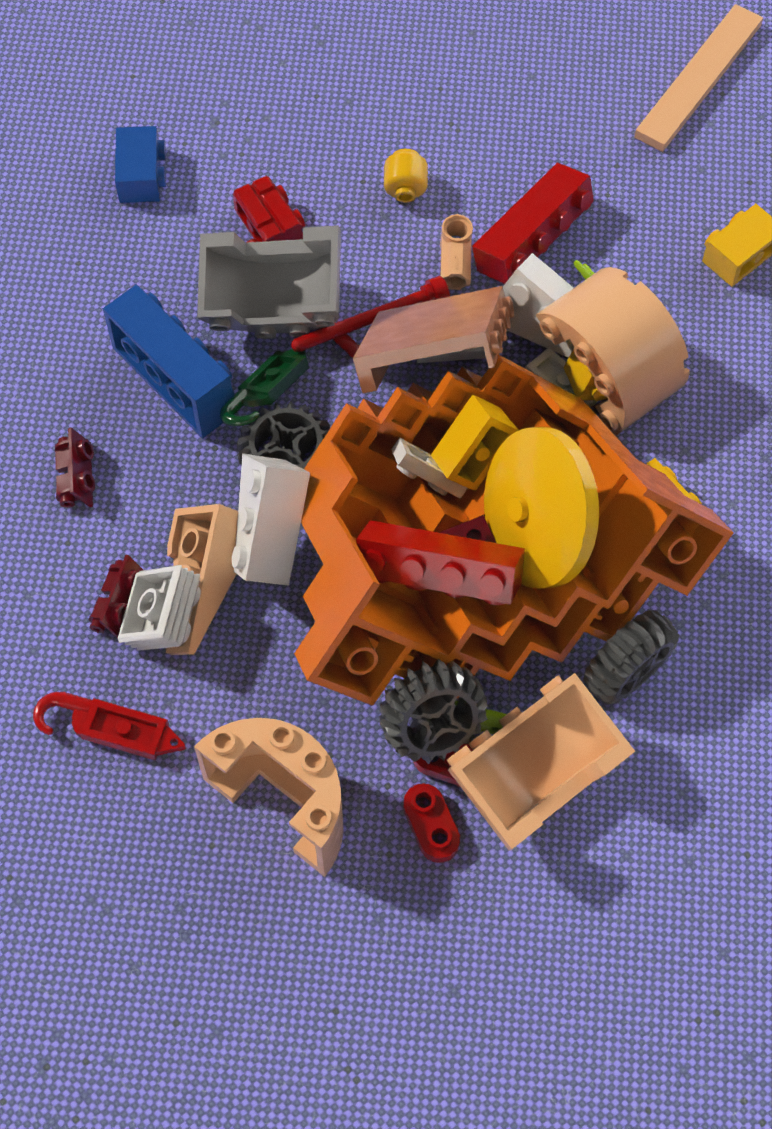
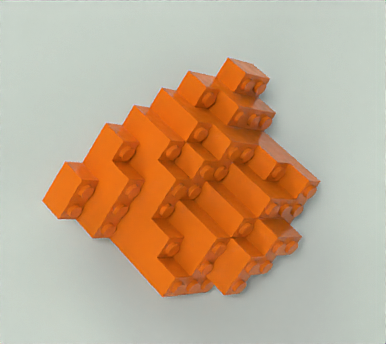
M498 354L495 367L488 368L483 377L461 367L457 375L447 371L434 392L415 383H412L408 391L397 387L384 408L366 399L362 400L358 408L347 403L345 404L304 470L310 472L301 524L318 553L323 566L303 595L315 623L294 654L307 681L372 706L394 675L405 678L407 677V668L415 672L421 668L422 661L430 667L434 665L437 659H440L446 665L454 661L461 668L466 667L474 676L479 669L511 681L532 650L562 663L584 632L607 642L608 639L616 634L617 630L623 628L628 621L633 619L658 583L688 596L734 532L712 509L686 497L664 473L637 460L581 398ZM472 394L500 407L518 430L532 427H550L568 435L584 453L593 472L598 492L599 524L597 537L591 556L582 571L573 580L558 587L537 589L521 584L511 605H490L485 603L483 599L467 596L453 598L441 591L430 589L412 590L404 584L393 582L379 583L356 544V538L370 520L441 532L484 515L485 517L484 493L487 476L476 491L468 488L461 499L449 492L446 495H442L428 485V481L419 476L412 479L404 475L397 468V462L391 450L400 437L431 454Z

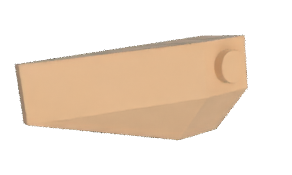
M221 504L175 509L167 544V556L173 558V566L181 565L182 568H188V571H194V574H200L198 587L201 589V595L197 604L192 608L189 619L191 632L188 639L179 647L166 648L167 654L194 655L236 576L232 566V553L236 546L237 510Z

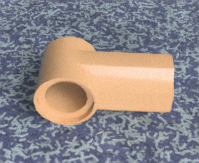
M459 214L447 217L443 221L441 229L440 276L444 278L448 288L451 290H461L463 287L470 286L473 225L469 218ZM451 236H460L461 238H453Z

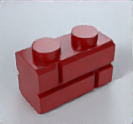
M266 175L253 181L251 185L247 184L234 190L235 211L254 239H257L259 242L303 239L302 229L305 227V222L298 209L292 210L289 207L286 191L281 185L275 186L270 177Z

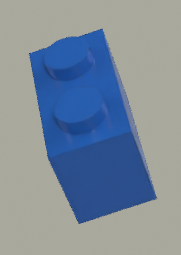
M157 126L116 128L115 185L119 203L160 201V188L166 187L165 167H160V160H166L165 140H159Z

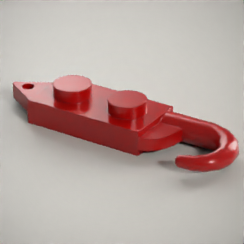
M52 692L43 696L34 707L33 720L35 726L47 735L53 734V729L46 725L44 714L49 708L58 706L73 711V729L76 735L83 740L155 761L159 755L186 749L185 743L169 727L168 719L93 698L91 700L67 692ZM173 742H178L175 746L171 745Z

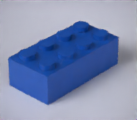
M136 284L102 308L112 348L202 439L224 423L220 419V410L235 394L231 386L232 374L229 368L220 360L216 362L209 355L206 346L199 338L195 337L192 339L186 333L182 322L175 315L169 316L153 293L149 292L147 294Z

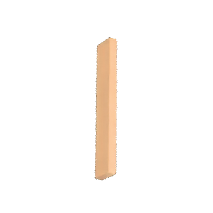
M735 4L637 127L634 137L664 152L761 27L763 17Z

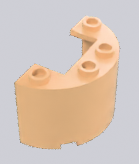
M607 267L600 269L536 314V317L540 321L539 325L542 333L549 340H552L555 345L570 339L574 345L576 357L581 363L587 365L595 378L596 388L602 395L608 398V400L598 403L595 408L600 414L599 418L616 436L681 389L688 381L690 370L684 368V360L689 357L684 339L662 302L641 281L634 285L627 280V272Z
M576 673L565 681L559 675L539 689L544 695L540 700L524 712H521L517 706L501 718L499 722L503 728L491 735L488 730L484 731L469 743L473 751H470L466 745L447 759L451 765L448 771L508 851L512 850L540 828L544 820L583 789L608 774L635 752Z
M249 718L234 721L217 728L202 738L194 746L203 780L229 801L234 803L260 774L301 807L289 821V825L303 836L293 847V851L325 877L336 861L343 839V811L338 773L324 747L303 729L293 724L270 718Z

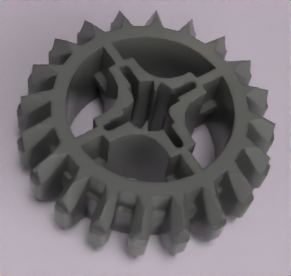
M292 401L289 402L287 408H281L275 402L274 410L270 412L262 407L260 417L250 423L249 426H242L241 438H238L237 441L239 451L237 456L241 466L243 453L283 459L302 469L305 468L330 429V424L327 420L321 421V414H319L318 410L309 414V408L306 404L299 409H295ZM271 436L272 440L264 445L265 449L258 452L261 444ZM316 446L313 454L303 462L302 456L309 452V448Z
M649 610L637 615L632 621H628L623 628L617 630L616 634L608 639L607 643L598 650L597 655L590 660V665L586 667L583 681L597 699H601L606 705L619 703L623 698L626 699L629 694L644 684L655 674L659 667L664 665V661L671 656V652L676 648L679 640L678 631L674 628L673 623L665 615L662 616L657 610Z
M437 659L432 667L422 661L421 668L415 672L407 668V677L404 679L394 678L396 688L385 690L386 700L379 703L382 714L379 716L380 726L388 744H391L401 757L407 755L413 762L418 761L422 757L429 764L435 756L445 761L447 753L452 751L458 752L461 745H469L472 741L471 735L482 733L480 723L488 720L485 711L488 707L487 698L484 695L481 683L478 679H475L470 670L466 667L461 668L454 661L446 665L440 659ZM459 696L458 703H457V705H455L454 702H455V700L457 699V697ZM411 717L413 722L410 726H407L409 718Z

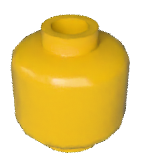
M406 148L399 149L385 160L384 189L387 194L399 202L408 203L426 192L428 186V164L425 158L419 155L417 151Z

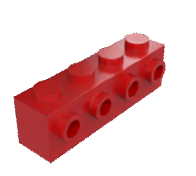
M557 162L472 245L477 272L505 284L515 270L532 253L536 257L545 253L549 246L563 232L567 231L570 225L584 211L588 210L594 202L590 175Z
M372 520L368 522L356 538L358 548L379 583L393 582L404 584L412 590L430 589L441 591L453 598L465 596L483 599L485 603L490 605H511L521 586L525 548Z

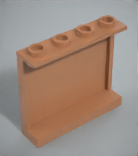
M503 286L379 311L353 357L362 394L377 391L389 365L482 346L488 368H494L498 354H501L503 351V341L507 340L506 332L511 328L510 320L514 318V306L511 297H505Z

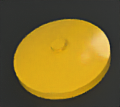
M550 427L524 428L510 435L495 453L485 484V520L496 543L525 548L521 584L537 589L564 585L573 580L587 564L598 532L599 500L591 467L584 453L574 440L562 431Z

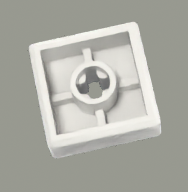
M181 565L137 572L118 635L119 643L124 642L125 645H131V648H137L138 651L181 646L190 635V615L192 608L197 604L201 595V589L198 587L200 574H194V571H188V568H182Z

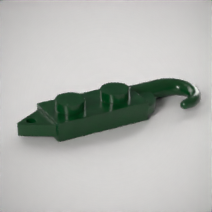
M293 349L285 352L276 351L238 386L239 391L222 406L220 419L229 426H244L257 420L260 417V413L257 411L246 416H235V414L243 406L258 407L271 405L309 369L306 350L301 352H295Z

